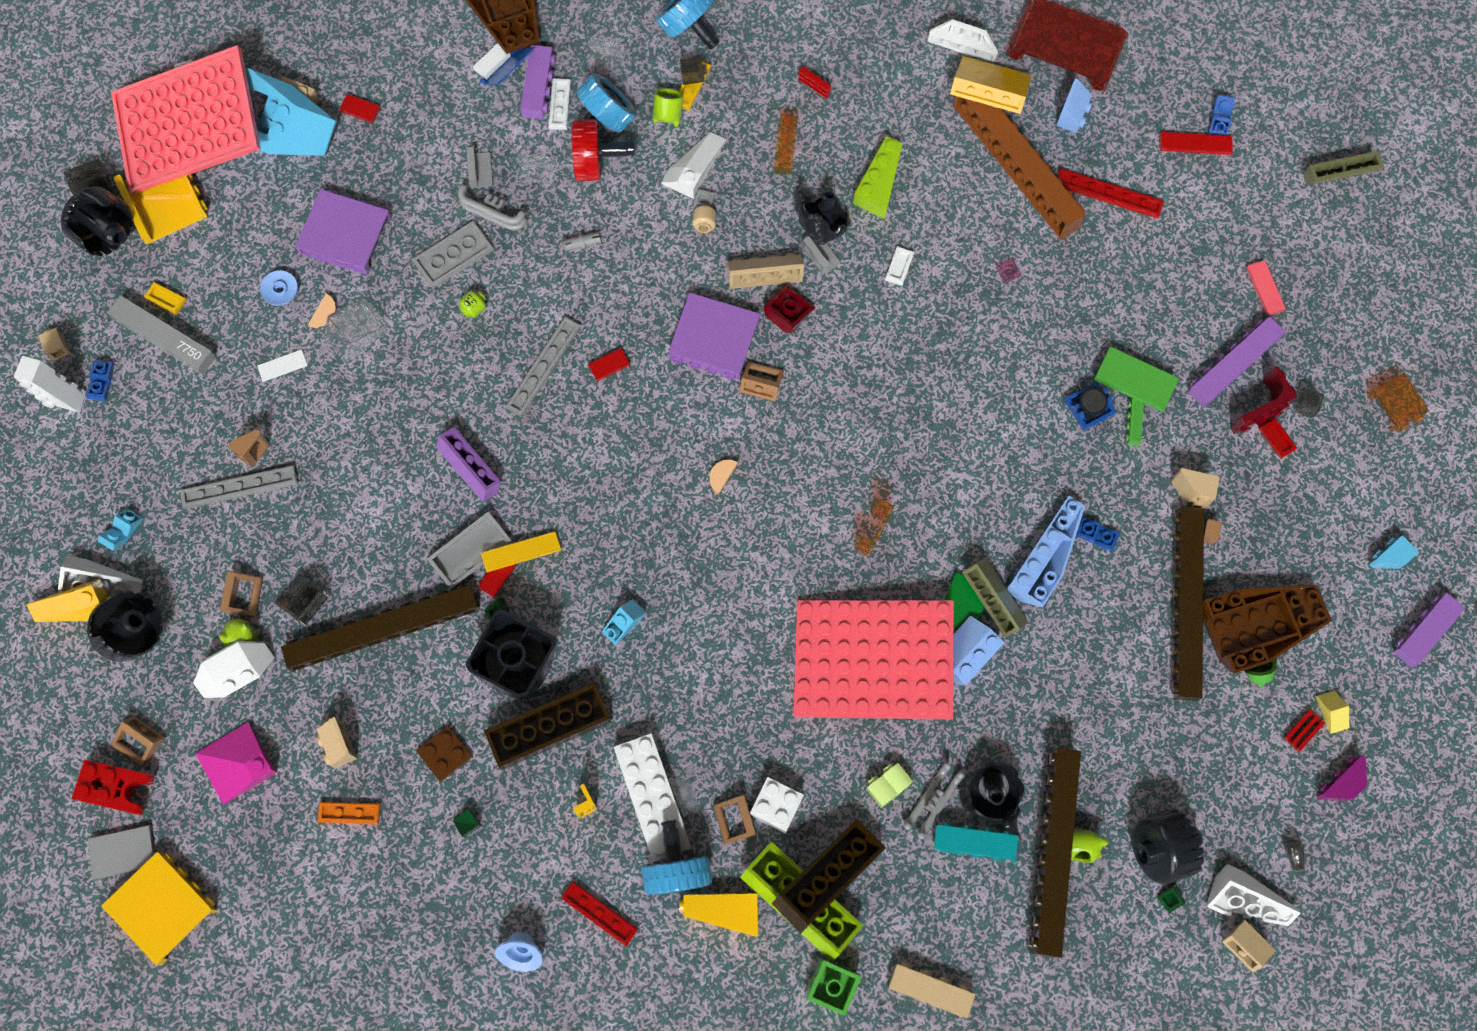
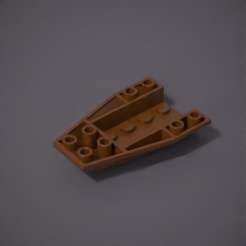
M465 0L505 54L539 43L534 0Z
M1317 585L1237 589L1203 601L1204 625L1219 661L1233 674L1271 662L1332 621Z

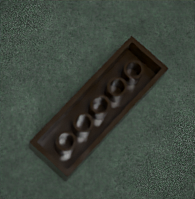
M594 682L486 729L484 733L498 767L504 770L607 725L612 721Z
M856 819L771 904L801 934L886 847Z

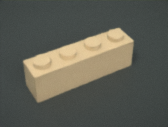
M901 962L900 965L895 964L887 987L888 989L963 1018H968L976 995L971 993L972 988L961 984L958 988L951 985V980L943 977L937 980L932 978V973L922 969L919 973L912 970V965Z

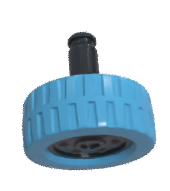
M671 0L656 16L657 23L671 38L691 27L702 42L708 46V49H713L719 43V39L716 38L713 31L701 18L714 0Z
M591 74L577 90L579 99L589 110L582 119H596L598 123L601 122L609 129L621 132L636 116V110L628 98L614 84L600 74Z
M676 820L661 822L666 858L660 859V862L642 866L643 885L647 895L689 890L712 883L711 868L707 856L688 857V855H682Z

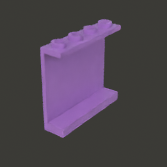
M320 189L295 247L301 255L368 275L370 271L368 261L385 221H391L392 217L389 210L383 206L376 207L364 200L360 202L348 195L341 196L332 190L325 191Z
M689 292L668 351L669 359L676 364H688L693 369H705L713 375H717V373L724 375L729 380H740L741 370L749 346L760 321V314Z

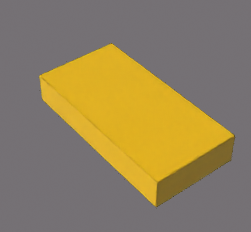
M156 282L151 285L144 296L145 299L175 315L179 313L187 301L186 298Z

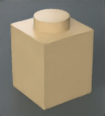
M57 328L48 329L43 334L38 335L46 355L52 361L70 354L63 334Z

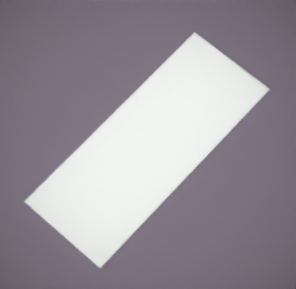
M302 350L260 364L257 367L264 382L307 366Z

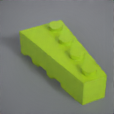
M888 136L885 137L854 193V205L885 219L903 143Z

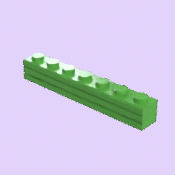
M1130 397V401H1128L1129 412L1127 413L1129 422L1126 425L1128 434H1126L1125 441H1127V445L1139 446L1142 438L1144 403Z

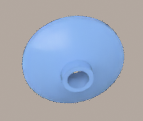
M286 271L269 273L260 285V293L263 299L275 306L285 305L292 301L298 290L296 279ZM280 288L284 289L282 292L278 293V290Z

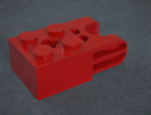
M84 759L71 799L141 816L143 815L144 807L132 801L131 792L137 785H151L155 777Z

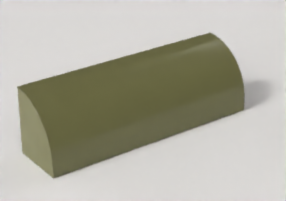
M1379 151L1309 165L1303 177L1308 185H1314L1380 171L1384 168Z
M986 557L962 572L1005 638L1028 623Z

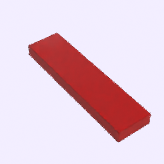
M1161 132L1160 151L1232 155L1233 136Z
M575 882L570 884L561 897L562 900L626 947L638 931L637 928Z

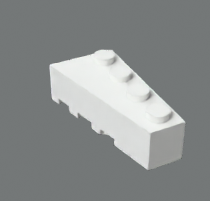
M25 356L21 357L14 374V378L20 382V386L27 388V392L34 394V398L42 401V405L54 408V406L79 412L86 394L84 389H78V385L66 381V377L56 373L54 369L42 361Z

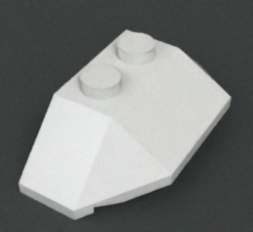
M952 19L931 29L928 42L995 63L998 51L986 30Z
M236 641L202 660L193 684L204 698L226 697L259 678L275 657L265 642Z

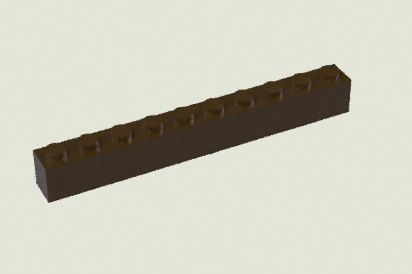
M1180 507L1173 515V523L1176 524V531L1173 533V542H1176V549L1173 550V561H1176V566L1172 572V578L1175 579V587L1172 590V597L1175 598V605L1172 607V617H1175V624L1172 626V636H1175V644H1172L1171 653L1174 655V663L1171 666V674L1174 675L1171 693L1174 694V700L1199 701L1203 698L1204 508Z
M460 585L454 591H442L437 594L438 596L432 598L423 597L414 604L405 603L395 610L386 609L376 616L367 615L358 622L349 621L339 628H327L321 634L312 633L299 641L297 639L287 641L286 645L281 646L286 668L293 672L478 612L480 610L474 590L471 585Z

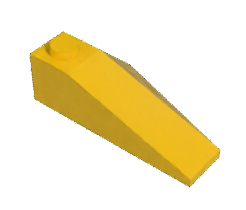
M99 578L26 605L35 622L88 621L92 610L100 602L108 598V595Z

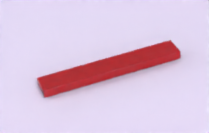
M1062 168L1059 169L1057 177L1060 178L1066 190L1156 219L1160 216L1164 203L1163 200Z

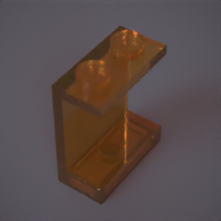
M1405 373L1374 388L1367 394L1370 401L1378 399L1393 422L1394 426L1389 429L1391 433L1396 430L1401 432L1409 427L1408 424L1412 422L1417 424L1425 419L1424 415L1429 412Z
M879 498L876 499L871 515L883 521L873 541L858 534L854 545L857 548V552L862 555H872L892 515L894 505Z

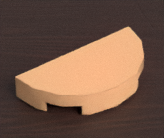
M327 293L308 324L310 327L319 328L326 324L329 325L335 319L337 314L336 304Z
M723 460L711 469L709 475L710 485L715 493L720 494L738 462Z

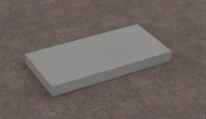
M471 221L414 257L412 261L431 288L434 289L492 252L494 248L476 223Z

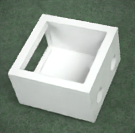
M767 777L750 812V816L786 834L804 795Z

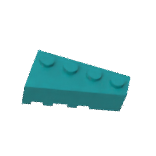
M949 822L937 825L934 843L935 851L962 856L968 854L970 857L980 859L989 857L988 859L999 862L1006 859L1012 860L1011 864H1019L1021 839L1013 831L1003 830L1002 834L995 833V829L983 828V831L974 830L975 827L970 825H963L962 828L954 827L955 824Z

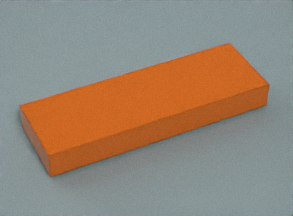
M319 802L317 822L379 825L381 804Z

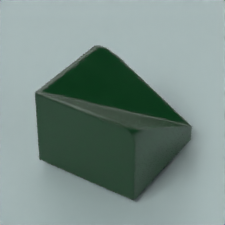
M470 809L465 810L453 820L463 838L481 827Z

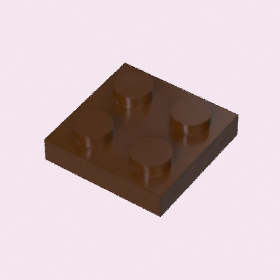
M449 726L416 750L440 783L473 758Z

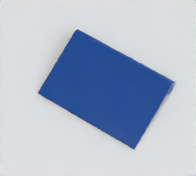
M523 48L511 52L510 58L487 79L481 78L480 82L483 85L498 86L534 49Z

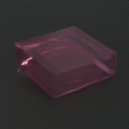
M1014 260L996 267L1004 284L1021 277Z

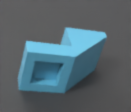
M128 508L115 515L112 528L100 534L98 542L112 551L116 550L128 541L143 520V517Z

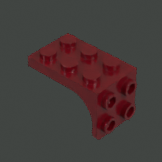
M1278 366L1274 367L1263 379L1271 393V402L1241 416L1230 428L1233 434L1238 432L1241 434L1246 433L1252 429L1251 426L1255 424L1260 426L1267 422V419L1271 416L1276 418L1282 415L1283 411L1288 409L1290 404L1297 398L1295 389L1289 385L1284 371L1280 370Z

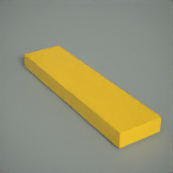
M556 532L482 552L481 557L487 573L559 552L561 547Z

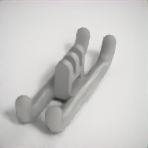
M463 184L459 187L458 197L460 204L465 210L512 231L520 230L526 225L527 219L525 218L524 211H520L515 217L501 213L506 200L501 199L499 204H497L499 197L495 196L492 200L493 194L488 193L481 204L468 198L469 193L466 191V185Z
M945 762L904 823V828L910 830L924 808L931 812L917 833L919 839L925 838L938 815L965 777L964 772L959 771L944 793L937 789L947 772L951 769L949 762Z

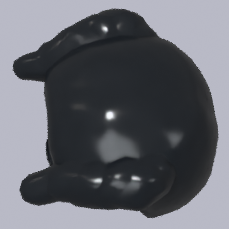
M799 190L795 201V211L798 214L801 227L809 237L816 240L819 245H825L829 241L838 239L847 231L848 226L851 224L849 213L842 211V207L835 200L836 195L833 192H823L822 198L812 202L810 196H806L803 190Z
M989 760L984 766L977 768L972 773L967 785L959 791V798L967 815L974 813L977 817L993 823L1002 822L1003 826L1009 829L1017 821L1021 813L1019 803L1024 794V785L1014 767L1009 766L1005 762L996 763L993 760Z

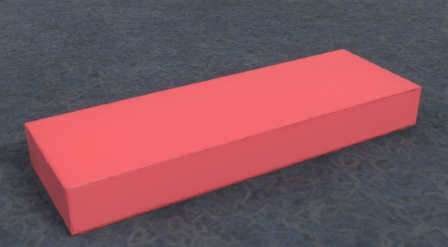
M1265 260L1248 265L1246 269L1266 316L1284 312L1286 308Z

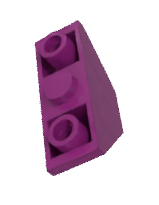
M1353 755L1345 762L1347 766L1343 770H1337L1332 775L1333 780L1330 783H1324L1318 789L1320 793L1316 798L1318 800L1331 801L1353 800L1367 786L1366 757L1364 755L1357 757Z

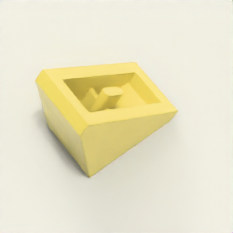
M1336 691L1315 696L1330 734L1349 728V706Z

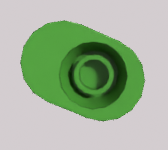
M1277 658L1244 672L1251 682L1258 684L1262 688L1263 684L1273 680L1277 668Z

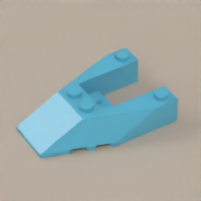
M245 67L249 88L268 95L257 130L261 147L259 151L272 155L326 156L337 121L296 89L294 85Z

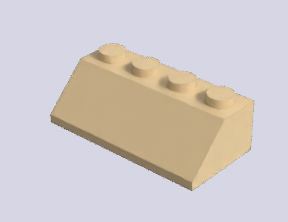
M790 253L779 257L771 255L767 258L752 257L748 260L733 259L727 261L729 288L803 282L804 263L801 254Z

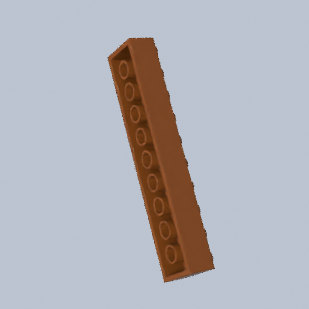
M955 96L953 107L1059 239L1062 241L1077 231L1086 215L1084 208L1073 199L1072 193L1065 189L1060 178L1052 173L1050 166L1043 162L1038 151L1030 146L1028 139L1021 135L1016 124L1008 119L1006 112L994 106Z

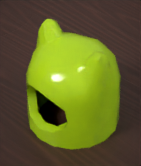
M669 88L657 89L654 92L653 122L673 123L675 127H678L682 113L683 93ZM672 95L675 98H666L664 96Z
M234 619L224 625L219 639L227 647L236 641L257 642L258 633L249 622L243 619Z
M1074 828L1071 861L1093 863L1095 860L1102 858L1101 849L1108 845V840L1099 837L1096 832L1091 830Z

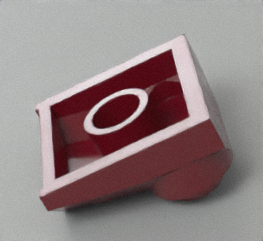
M786 285L763 308L766 317L786 333L795 332L798 325L815 309L814 306L792 290L789 285Z

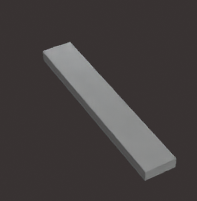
M566 316L564 317L507 403V410L521 418L523 417L579 332L580 324Z
M291 465L181 489L182 507L188 509L298 484L295 466Z

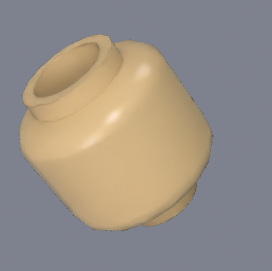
M708 205L697 207L693 212V227L700 233L712 231L716 226V211Z

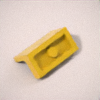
M584 784L580 785L587 801L573 808L579 819L597 810Z

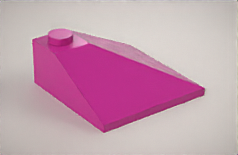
M249 722L195 753L223 805L277 773Z

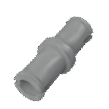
M596 232L583 236L580 234L578 237L562 240L566 252L576 248L584 249L585 246L601 243L599 233Z

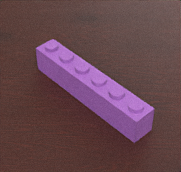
M1268 317L1265 321L1261 319L1254 326L1255 330L1252 333L1248 331L1241 338L1243 341L1240 344L1236 342L1230 347V353L1227 356L1223 354L1216 360L1217 365L1215 367L1209 366L1203 372L1204 377L1201 379L1197 377L1190 384L1192 388L1188 393L1203 408L1213 401L1285 334L1286 331L1271 317Z

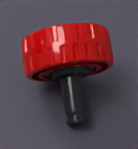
M573 120L572 156L575 180H600L601 163L604 157L635 155V143L633 141L629 143L603 142L602 137H600L598 120Z

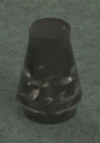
M1302 840L1285 841L1284 849L1292 865V870L1305 869L1304 844H1302Z

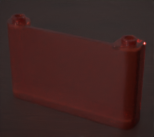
M1028 0L1006 55L1013 60L1022 59L1024 54L1085 76L1091 79L1090 85L1094 90L1105 92L1128 37V32L1121 27L1047 0Z

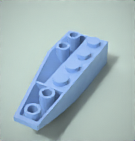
M1071 496L1067 497L1007 588L1011 596L1023 603L1039 607L1045 605L1064 575L1085 505Z

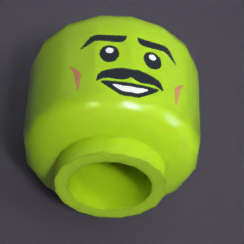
M470 290L459 300L460 306L458 308L467 318H476L486 309L484 302L486 298L481 292L475 293Z

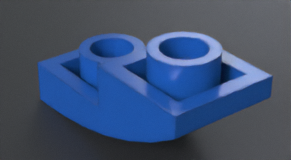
M94 360L89 373L91 381L85 394L87 399L106 401L113 376V362Z
M1083 517L1076 536L1113 552L1120 532L1102 527L1101 523Z

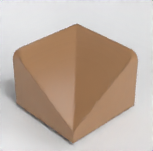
M1211 519L1207 520L1204 543L1213 545L1219 540L1221 522Z

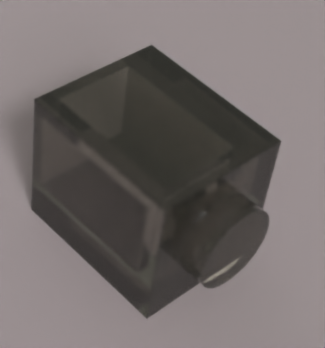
M701 57L680 60L683 85L704 82V75L707 74L706 64H702Z
M1305 389L1298 397L1294 413L1313 418L1320 412L1324 394Z

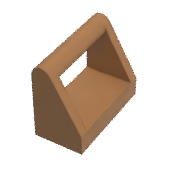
M748 361L742 376L739 392L776 401L784 370ZM751 369L777 376L778 378L774 382L749 375V371Z
M253 430L232 440L227 447L238 459L253 468L270 444L259 430Z
M227 572L220 610L225 614L255 617L262 578ZM239 581L254 582L248 611L234 608Z
M132 716L121 722L111 746L143 768L161 746L165 737L137 717ZM126 734H129L147 747L143 757L121 743Z
M744 795L713 806L724 845L755 836ZM738 804L746 833L731 838L722 808Z

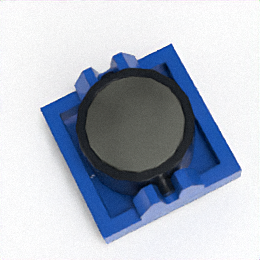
M1098 382L1064 399L1083 432L1117 413L1112 405V397L1107 395L1108 390L1102 389Z

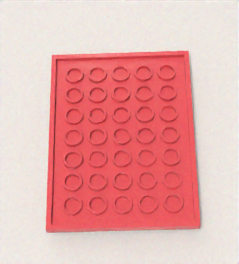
M238 45L111 92L127 185L131 194L142 192L261 149L242 50Z
M797 600L794 717L953 720L954 601Z

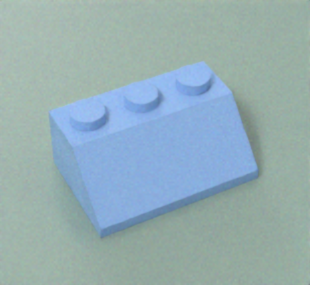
M969 616L954 632L953 680L958 685H967L1004 644L992 629L972 616Z

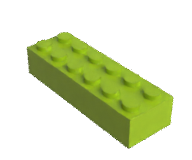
M771 841L748 866L740 878L785 918L771 903L803 870ZM834 900L801 934L833 962L864 925Z

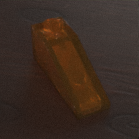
M780 115L773 171L775 173H792L798 116Z

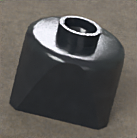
M499 610L494 612L466 661V667L472 675L494 690L509 697L521 698L533 693L544 683L553 663L556 641L553 635L505 610ZM518 653L522 655L521 660L517 664L508 665V658L512 654Z

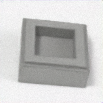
M698 189L693 207L697 208L702 205L712 207L715 193Z

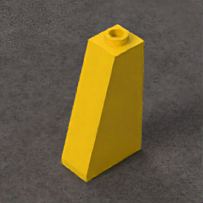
M757 894L684 895V900H680V912H684V917L746 935L758 936Z

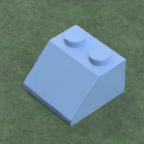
M1075 78L1056 125L1077 133L1079 127L1083 128L1086 117H1083L1084 113H1089L1092 103L1089 102L1092 95L1079 79Z

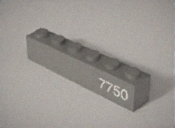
M120 295L107 312L114 321L203 375L216 358L210 346L205 343L203 345L197 343L198 340L190 334L184 335L183 331L176 325L171 327L163 317L153 316V312L145 306L140 308L137 306L138 303L132 298L128 297L126 299Z

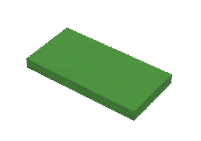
M1110 346L1094 380L1163 412L1179 378Z

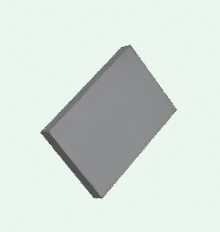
M151 826L88 839L94 880L137 871L155 854Z

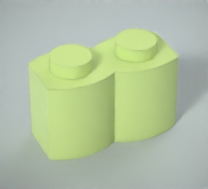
M899 763L896 765L889 764L883 769L884 774L878 778L876 775L867 782L869 786L866 790L881 808L913 783V780Z

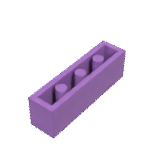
M531 45L530 48L534 50L529 54L520 109L522 117L544 119V113H548V102L546 101L547 97L551 95L549 82L553 81L554 72L552 65L555 66L556 55L553 54L552 47Z
M453 427L440 434L436 448L478 498L484 502L498 494L501 481L458 430Z
M1448 593L1441 596L1436 595L1430 601L1432 606L1428 610L1424 609L1418 616L1420 620L1417 624L1414 622L1407 629V636L1405 638L1401 637L1395 644L1397 648L1393 653L1411 668L1421 663L1465 609Z

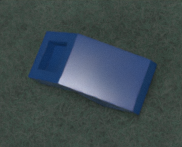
M1217 94L1208 133L1227 136L1236 97Z

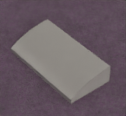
M488 511L428 557L427 561L448 587L452 589L484 564L481 557L482 552L509 545L512 540Z

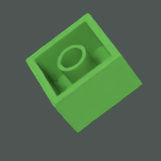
M820 957L804 996L809 1001L845 1016L861 976L848 968Z

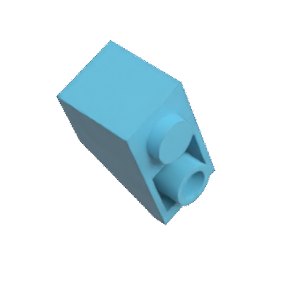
M1403 536L1397 539L1393 537L1385 544L1387 548L1384 551L1380 549L1372 556L1374 560L1369 565L1371 567L1399 569L1415 557L1419 551Z
M632 599L617 610L602 633L616 645L638 625L646 612Z

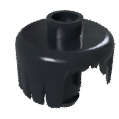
M99 186L86 187L76 192L65 204L60 219L61 229L69 240L92 256H103L102 253L109 255L112 253L110 249H118V245L123 244L126 241V236L130 235L131 230L129 227L133 226V213L125 202L107 189Z
M125 591L111 595L100 602L92 610L88 618L87 636L90 644L98 654L112 661L127 662L141 657L151 651L160 641V635L163 632V626L160 625L164 622L163 617L159 616L161 613L160 608L156 605L152 606L154 601L149 597L144 598L145 595L141 592L134 594L133 591Z
M1167 809L1145 816L1136 822L1132 831L1133 852L1140 868L1147 877L1159 884H1170L1196 875L1204 863V857H1199L1204 854V848L1200 847L1203 843V836L1195 826L1186 827L1192 823V820L1184 818L1186 814L1178 809Z

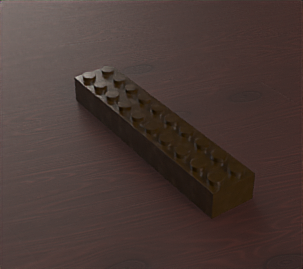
M1057 747L1050 752V755L1046 756L1045 766L1048 767V775L1044 776L1043 786L1046 787V795L1043 794L1041 806L1044 807V815L1041 814L1039 826L1042 827V835L1038 836L1037 846L1040 847V855L1036 856L1035 866L1038 867V876H1034L1033 887L1036 888V896L1032 897L1031 908H1034V917H1030L1029 929H1032V937H1029L1027 942V950H1030V955L1054 959L1062 958L1081 751Z

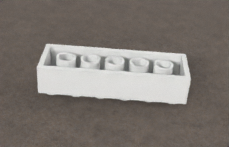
M652 734L615 746L614 750L653 863L660 862V859L666 858L662 835L663 827L661 826L663 821H677L676 826L679 831L682 854L691 851L692 848Z

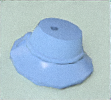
M524 932L513 933L507 942L500 943L495 948L496 958L513 970L527 972L537 969L543 963L542 953L538 946L535 945L534 938Z

